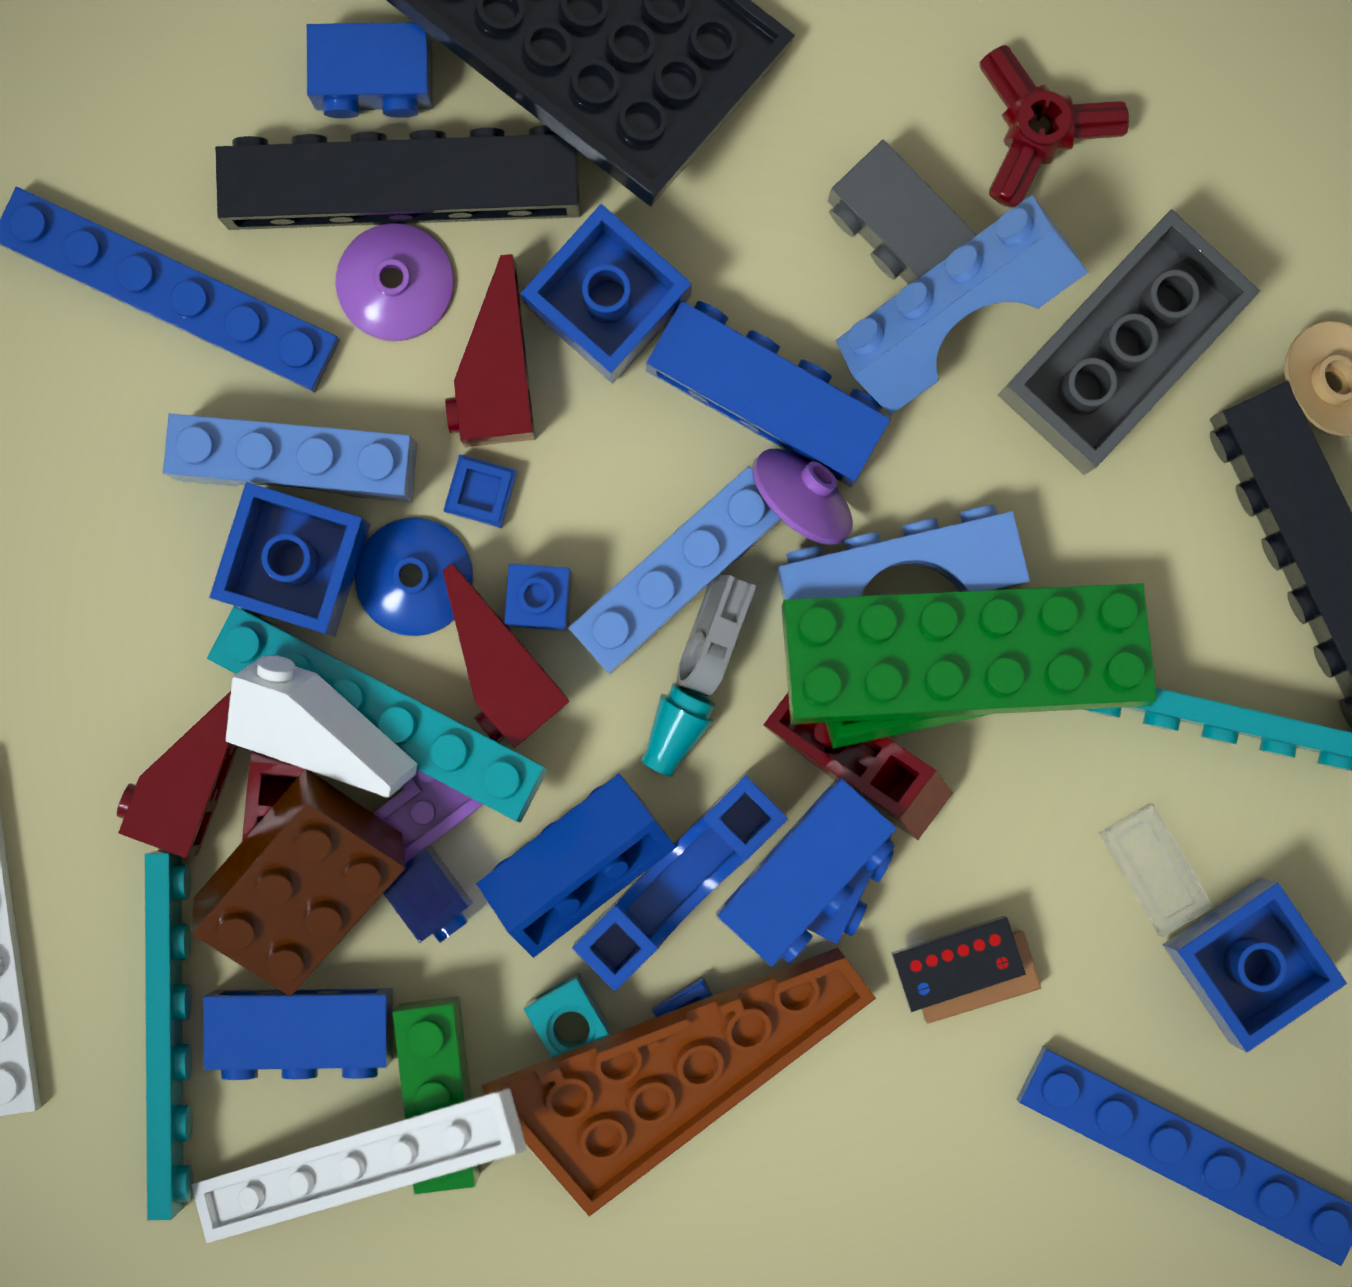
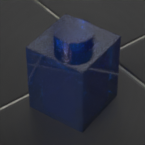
M432 846L425 848L406 862L404 871L383 893L419 943L431 934L434 935L439 943L445 940L468 922L462 911L473 903Z

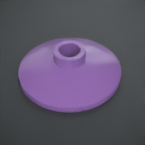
M383 224L368 229L357 236L344 251L336 272L337 297L346 316L364 333L386 341L410 340L431 330L446 313L453 295L454 276L446 252L431 235L417 227L406 224ZM395 268L402 271L403 280L399 286L387 288L382 284V276L387 270Z
M782 449L765 450L756 458L752 468L756 487L767 505L783 522L806 538L822 544H839L849 536L853 528L852 514L846 500L837 488L835 476L827 467L816 461L809 462L794 453Z

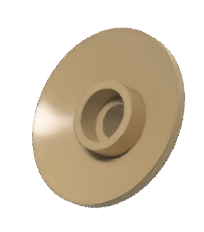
M1336 321L1320 322L1303 330L1291 343L1285 359V380L1289 382L1295 399L1306 419L1311 424L1333 435L1352 436V326Z

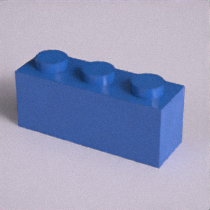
M619 773L606 784L594 789L584 801L558 821L546 826L540 835L510 858L498 863L493 871L477 882L476 885L506 931L534 958L677 847L644 802Z
M837 777L716 911V916L770 966L773 967L781 957L790 963L812 939L813 935L806 929L823 911L830 918L852 895L854 890L847 883L863 866L872 872L892 851L895 844L889 837L897 828L842 778Z
M393 988L297 989L291 997L279 989L214 990L203 997L204 1070H221V1079L224 1080L255 1079L258 1077V1069H281V1077L283 1079L318 1077V1069L342 1068L343 1078H373L378 1076V1068H387L393 1060Z

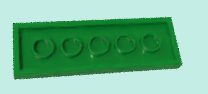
M1143 583L784 600L781 606L791 724L1152 706L1157 701Z

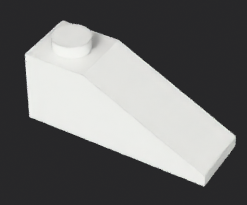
M262 656L233 676L226 742L388 798L416 775L417 763L317 673L296 667L293 661L285 657Z

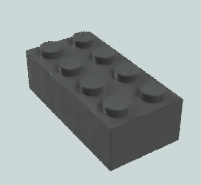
M1171 209L1002 389L998 396L1085 475L1098 467L1254 299L1260 290Z

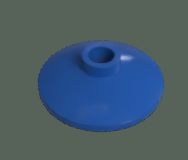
M407 518L391 522L376 531L364 544L355 573V587L359 601L366 613L377 624L391 632L406 636H422L435 633L454 621L443 570L453 562L473 585V569L469 554L459 538L439 523L421 518ZM408 565H417L422 570V580L414 587L405 586L401 580L402 570Z

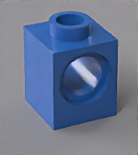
M509 564L504 624L512 628L568 631L572 580L570 568Z

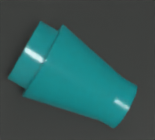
M673 683L668 694L660 695L648 745L641 762L658 773L672 777L681 761L714 722L710 715L715 704L705 696Z

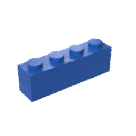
M681 301L646 362V372L778 447L794 453L809 462L816 461L823 464L833 473L838 481L852 487L891 420L880 413L883 407L872 396L860 390L852 389L848 395L828 384L832 376L809 361L801 359L798 366L777 355L780 346L766 336L749 330L745 337L725 325L729 318L713 306L697 301L695 307H692Z

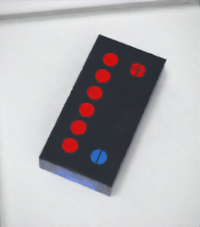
M1006 916L991 919L891 952L911 1012L1026 975Z

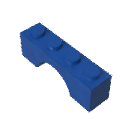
M743 774L674 842L677 848L645 871L574 942L572 949L616 991L662 945L666 938L693 909L726 877L746 862L788 818Z

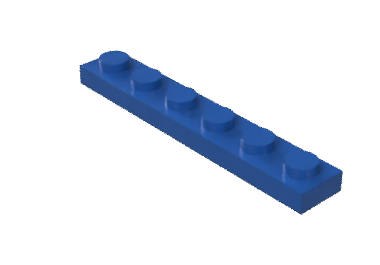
M17 186L0 218V246L314 393L340 341L337 336Z
M1042 1046L1016 1099L1019 1103L1342 1266L1352 1246L1351 1202Z

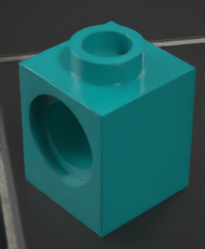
M579 973L530 1000L524 1007V1011L552 1058L614 1034ZM565 1012H577L586 1018L589 1024V1033L584 1039L577 1042H569L560 1037L556 1030V1019Z

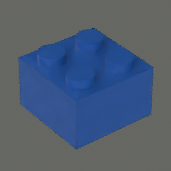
M601 203L520 294L526 308L613 384L670 321L680 302L686 303L691 297L692 283Z
M246 482L209 598L324 634L336 636L371 523L359 516Z
M1264 878L1257 879L1162 944L1229 1043L1246 1053L1347 984L1280 884Z

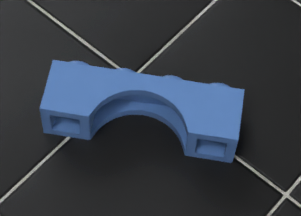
M1031 195L1013 209L1005 212L996 222L965 245L955 249L946 259L915 282L905 286L896 296L865 319L855 323L850 330L836 339V342L852 376L891 416L939 381L936 367L939 348L949 331L964 317L982 307L1001 302H1018L1038 309L1087 274L1088 271L1068 238L1037 199Z
M169 413L163 474L177 481L228 486L245 485L246 482L255 485L326 491L351 497L412 502L417 443L410 435Z
M748 466L569 627V630L610 675L650 640L699 592L782 521L771 510L759 493L751 468Z
M994 504L963 511L960 513L962 523L939 528L937 518L902 526L904 537L881 542L879 532L844 540L845 551L824 556L821 545L789 552L786 554L788 564L778 566L776 569L783 601L789 599L861 596L864 588L875 575L899 565H920L933 569L950 580L959 592L1001 590L1029 582L1030 579L1014 513L1011 511L997 515Z

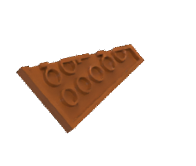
M837 947L481 1085L484 1095L510 1088L526 1145L590 1217L865 1008L876 997Z

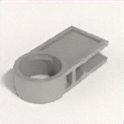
M720 574L708 584L679 663L677 683L679 686L704 696L712 695L717 689L726 672L757 585L725 574Z

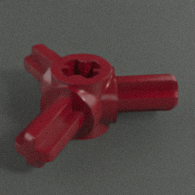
M1006 45L995 48L979 63L981 71L1007 107V110L1002 114V118L1009 129L1003 142L1009 150L989 189V196L1003 206L1014 208L1023 202L1040 165L1052 163L1056 152L1059 150H1071L1074 140L1123 137L1128 132L1129 112L1126 103L1115 101L1073 104L1069 95L1060 96L1050 91L1046 84L1036 87L1011 49ZM1034 115H1037V122L1040 121L1042 116L1050 121L1051 127L1046 135H1044V128H1041L1039 133L1034 132L1030 128L1029 124Z

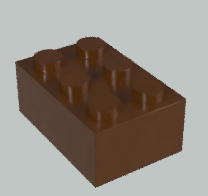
M305 769L194 896L191 935L291 997L404 871L405 858L402 833L311 771Z

